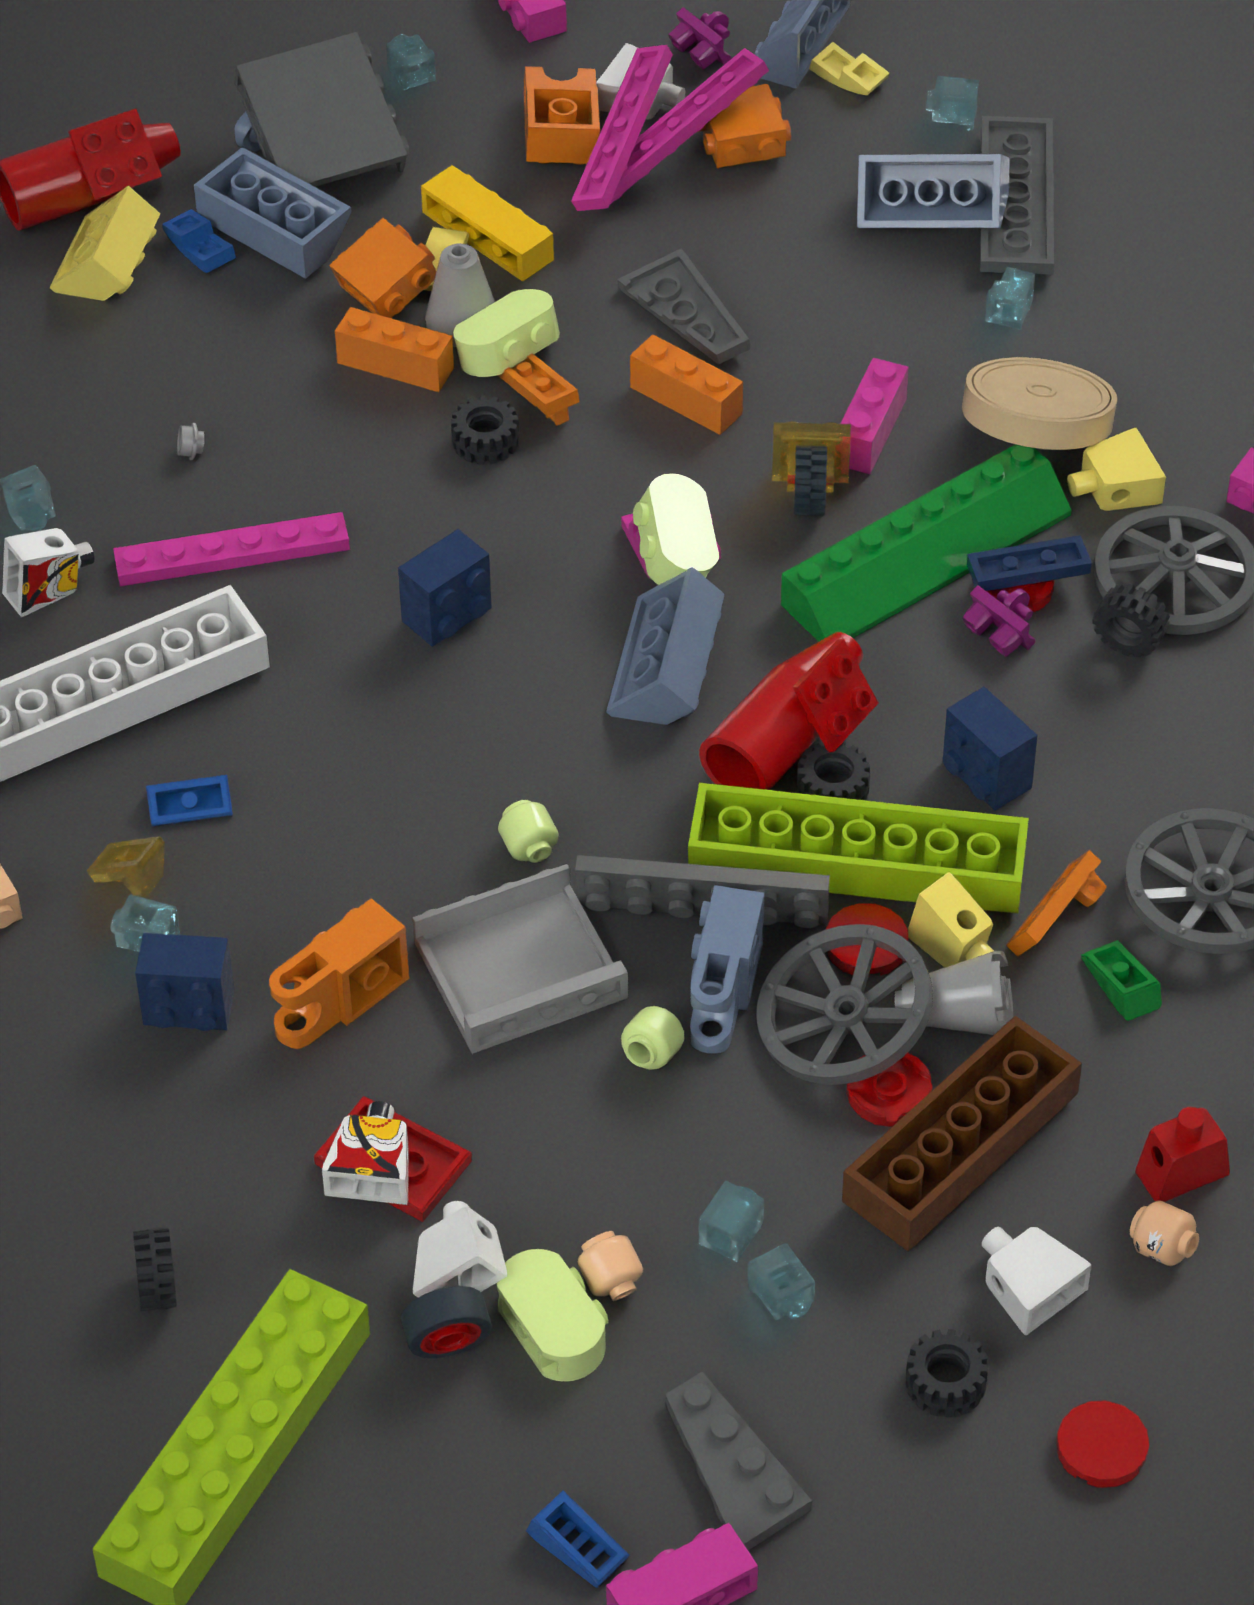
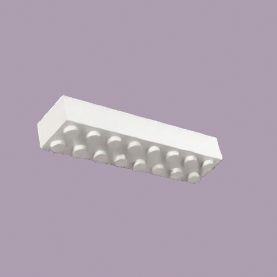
M228 585L1 680L0 782L269 668L266 634L232 586Z

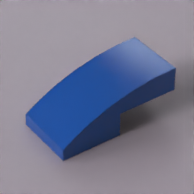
M192 209L162 224L163 231L184 256L205 273L236 258L233 245L214 234L211 221Z

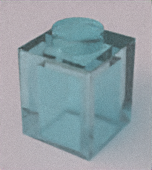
M725 1180L699 1218V1244L738 1262L763 1225L764 1198L758 1196L750 1188L739 1187Z

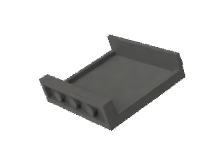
M357 32L236 66L234 83L265 160L314 187L392 164H396L399 172L404 171L406 158L410 155L406 137L399 135L396 128L397 116L391 104L387 105L383 94L385 90L382 78L379 74H374L370 65L372 64L370 49L366 43H361Z

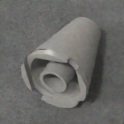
M461 243L450 245L441 253L425 316L427 329L452 335L453 347H456L453 334L455 326L495 302L476 250L469 245Z
M992 951L930 972L933 986V1005L926 1026L994 1035L1013 1018L1010 978L1006 979V976H1001L1000 967L1008 966L1004 952ZM914 978L905 981L902 984V990L895 991V1008H912L915 995Z

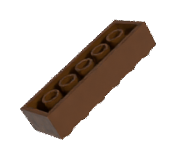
M1015 1015L843 1171L842 1202L909 1252L1078 1094L1082 1062Z

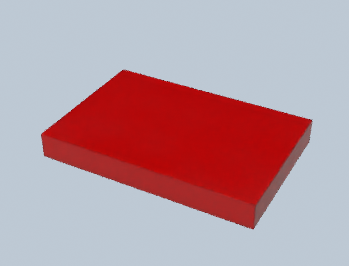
M363 1096L348 1115L367 1116L369 1105L375 1101ZM394 1112L393 1119L402 1120L407 1125L408 1203L407 1205L388 1204L424 1222L472 1162V1153ZM341 1124L314 1155L315 1165L323 1168V1164Z

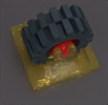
M794 421L786 423L774 422L772 481H787V492H795L794 515L825 516L826 493H833L834 483H848L851 424H837L833 422L825 424L799 423Z

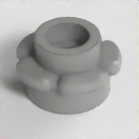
M192 423L191 426L181 425L177 439L178 456H189V460H193L196 453L202 454L204 447V431H198L196 423Z

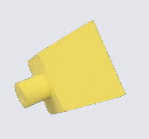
M1137 428L1129 429L1087 447L1083 452L1082 470L1069 474L1067 477L1068 488L1073 497L1092 493L1100 509L1104 511L1163 503L1166 476Z
M950 872L919 894L908 927V938L943 967L994 951L987 945L993 927L992 920Z

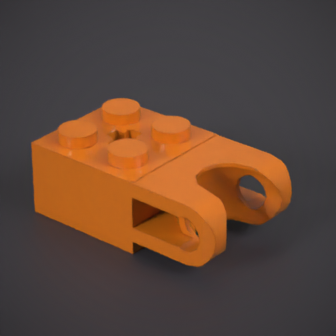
M525 66L524 121L526 162H538L541 164L550 162L573 163L576 165L588 163L600 135L598 88L596 86L595 69L578 68L576 77L570 80L559 81L546 76L543 67Z
M371 898L359 908L351 909L340 922L329 930L320 932L308 946L275 969L270 975L269 986L272 998L282 1005L274 1016V1029L277 1039L285 1046L293 1049H301L308 1046L340 1021L346 1026L410 979L406 927ZM286 983H295L294 989L282 987ZM302 1016L306 1019V1025L300 1030L292 1031L286 1028Z

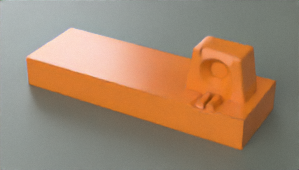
M533 353L516 366L509 367L504 370V373L497 375L530 403L538 407L556 426L569 421L568 407L580 402L578 389Z
M1089 850L1067 866L1006 944L1016 956H1020L1042 939L1073 898L1086 907L1091 906L1100 898L1107 888L1094 871L1101 863V860Z

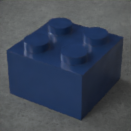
M459 529L398 567L402 622L432 647L443 639L453 636L460 628L475 618L482 617L492 608L489 553Z
M983 686L947 708L942 762L952 775H957L970 787L976 798L984 800L996 811L1032 788L1038 735Z
M143 933L135 971L143 1025L159 1028H196L203 1031L212 1029L228 1030L235 990L228 938Z

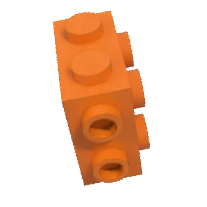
M768 84L748 88L731 102L729 107L719 112L698 131H703L705 152L707 155L712 154L717 168L785 157L786 141H791L789 122L782 119L780 100L778 97H773Z
M384 218L369 228L363 236L329 265L339 285L371 313L392 318L401 312L412 299L428 288L436 275V269L432 263L435 257L423 243L418 245L413 243L411 236L401 225L398 224L394 227Z

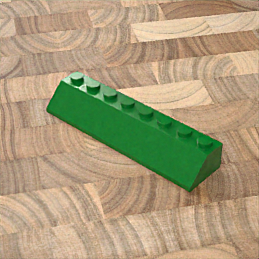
M1015 444L783 572L781 606L818 642L835 632H842L855 638L970 573L967 567V554L1018 546L1071 516L1072 510L1050 461L1035 448Z

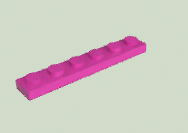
M668 45L636 49L571 200L577 211L598 210L609 207L673 56Z
M744 48L642 133L635 143L611 203L619 199L638 180L648 175L656 165L668 155L674 153L681 144L694 133L700 131L719 112L729 107L731 102L744 91L755 85L769 71L764 60Z
M343 512L118 547L113 548L119 585L121 587L350 550Z

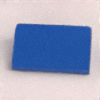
M227 775L146 786L152 827L233 815Z

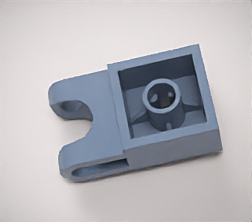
M714 885L711 901H703L699 925L704 927L701 934H695L691 958L697 960L694 961L690 988V1002L693 1007L690 1023V1043L692 1047L701 1052L714 1054L726 1051L732 1040L738 1010L748 1011L763 947L764 893ZM712 1020L718 1022L722 1027L720 1034L713 1037L702 1034L704 1022Z

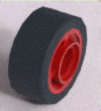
M468 1286L446 1287L426 1293L413 1300L403 1310L401 1316L408 1347L413 1355L421 1358L438 1359L466 1352L483 1342L489 1336L492 1329L482 1293Z

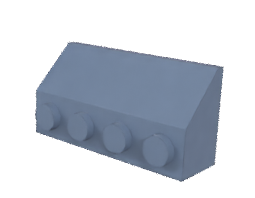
M788 0L784 5L781 17L778 21L772 23L767 38L764 42H759L756 48L755 55L764 60L769 69L761 79L796 89L809 70L812 59L820 53L850 7V0Z
M243 147L194 184L197 213L210 220L213 227L305 279L330 259L351 214L350 206Z
M1002 154L859 155L857 228H1001L1009 195L1010 158Z
M690 567L678 576L661 583L637 597L606 710L611 717L668 725L681 717H688L696 710L699 704L698 697L702 681L707 673L706 666L709 654L714 645L713 638L717 623L721 618V607L725 594L695 568Z

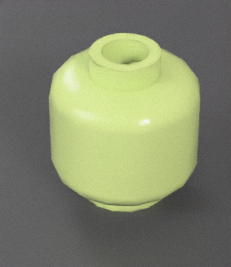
M520 800L511 804L504 810L498 826V831L508 851L514 859L519 861H530L533 863L543 861L551 854L553 847L558 841L559 833L544 805L537 802Z
M658 1006L645 1007L638 1012L625 1026L621 1035V1045L627 1058L636 1066L649 1070L660 1069L666 1065L680 1050L684 1042V1030L680 1021L673 1013Z

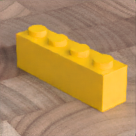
M451 165L421 185L422 213L445 229L468 232L467 244L521 281H525L554 261L553 233L546 226L540 225L531 219L521 209L515 208L500 198L496 192L490 191L475 181L469 174H465Z

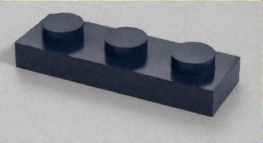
M1081 535L967 554V567L974 586L978 585L985 591L1091 574L1092 562Z

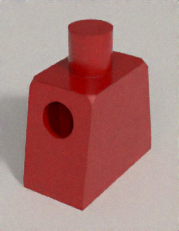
M1185 1107L1179 1112L1178 1117L1156 1125L1149 1131L1135 1173L1155 1202H1166L1230 1174L1227 1139L1207 1109Z

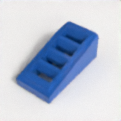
M565 1491L560 1492L531 1520L526 1530L537 1543L595 1588H598L630 1556ZM561 1518L566 1524L557 1531L552 1525ZM575 1529L580 1535L570 1544L565 1537ZM589 1540L595 1546L583 1557L578 1550ZM604 1551L610 1558L596 1569L590 1563Z

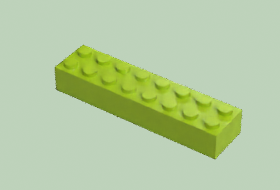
M699 783L688 843V864L830 875L829 893L917 902L918 896L922 891L950 872L983 910L1019 913L1029 818Z
M292 1269L288 1270L93 1547L99 1578L153 1605L187 1604L369 1337L370 1326L367 1304Z

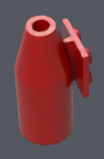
M135 108L69 130V137L1 159L0 199L12 225L20 231L105 202L127 186L134 188L135 186L161 178L160 170L181 156L180 144L170 123L142 124L138 111Z
M835 632L772 668L702 742L699 756L709 778L717 785L770 790L818 737L821 738L828 752H835L879 704L859 667L863 660V651L857 641L845 633Z

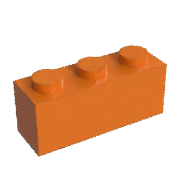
M353 307L349 308L335 330L338 364L440 392L454 369L452 335Z
M652 334L630 355V388L721 435L743 414V381Z

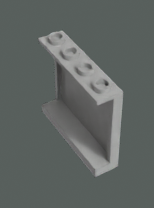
M567 864L543 870L525 879L505 883L499 888L476 896H468L461 901L438 909H430L421 915L412 917L414 944L472 1054L628 998V972L621 960L613 963L570 886V868Z

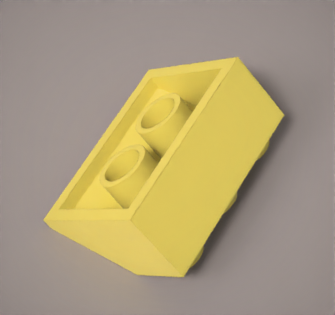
M127 186L85 215L52 281L50 289L55 293L105 301L115 293L119 295L124 293L133 282L134 278L131 276L133 270L145 257V253L142 252L145 245L152 240L157 232L154 226L160 213L131 187Z

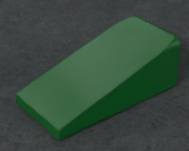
M1118 940L1081 954L1082 961L1113 1006L1126 1021L1161 1007L1160 982Z

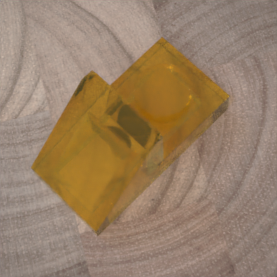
M158 836L109 843L88 868L87 873L95 883L122 881L137 901L143 902L163 877L165 842Z

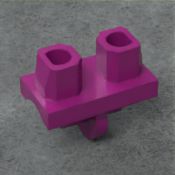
M684 7L676 13L680 23L668 34L675 48L680 52H684L695 42L697 45L689 51V54L695 64L703 70L715 60L725 65L732 59L723 50V39L728 38L730 35V31L727 29L729 18L723 12L716 11L710 15L704 13L700 20Z
M978 585L970 593L973 604L962 617L965 626L979 636L992 623L997 626L998 629L989 637V641L1003 656L1007 657L1020 645L1029 650L1036 642L1035 638L1029 635L1030 625L1026 621L1032 617L1033 611L1027 607L1030 596L1023 589H1017L1011 594L1001 590L997 595V599Z

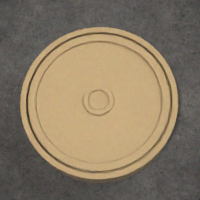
M1001 358L981 363L969 371L965 382L962 412L965 418L977 429L1009 443L1039 449H1077L1095 445L1105 440L1111 434L1117 395L1112 386L1099 376L1070 364L1039 358Z

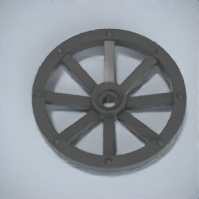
M1159 506L1131 513L1117 521L1105 532L1096 550L1094 576L1097 588L1103 598L1110 588H1115L1116 586L1111 576L1114 573L1157 567L1135 588L1137 590L1140 587L1147 589L1146 594L1148 595L1161 582L1172 583L1173 615L1169 614L1170 618L1168 621L1170 624L1165 632L1166 634L1190 635L1221 628L1243 614L1254 599V548L1252 544L1233 524L1207 511L1184 506ZM1168 525L1170 541L1164 543L1140 532V530ZM1181 525L1210 533V535L1190 543L1183 540ZM1123 540L1154 553L1109 560L1115 548ZM1226 543L1235 552L1241 564L1200 554ZM1201 569L1244 578V582L1237 594L1230 600ZM1192 580L1218 608L1200 614L1185 615V583Z
M1200 808L1173 813L1146 828L1133 843L1129 851L1125 870L1126 894L1132 909L1139 919L1161 938L1188 950L1210 954H1228L1253 949L1254 926L1245 929L1228 904L1254 909V894L1237 891L1254 883V867L1236 875H1232L1230 872L1245 839L1249 838L1254 841V818L1229 810ZM1195 829H1219L1233 832L1218 864H1208ZM1181 832L1195 869L1194 873L1153 848L1166 838ZM1143 862L1149 863L1187 887L1144 889L1140 872ZM1194 901V905L1180 924L1165 916L1153 905V903ZM1206 911L1216 912L1229 933L1202 932L1194 930V928Z
M873 925L838 926L818 932L804 939L791 948L775 964L759 994L756 1014L757 1026L762 1041L772 1058L780 1067L793 1076L808 1082L825 1085L853 1083L883 1072L905 1056L916 1044L924 1032L932 1011L933 986L922 957L914 946L902 936L888 929ZM861 945L851 985L841 986L824 952L843 946ZM876 947L890 951L905 962L864 994ZM813 959L830 993L824 999L786 987V984L803 965ZM913 976L915 995L912 1008L873 1007ZM778 1000L825 1014L822 1017L778 1032L776 1031L775 1012ZM868 1023H904L897 1034L878 1050L865 1029ZM832 1029L813 1062L798 1057L784 1046ZM854 1034L866 1056L846 1063L829 1064L846 1035Z

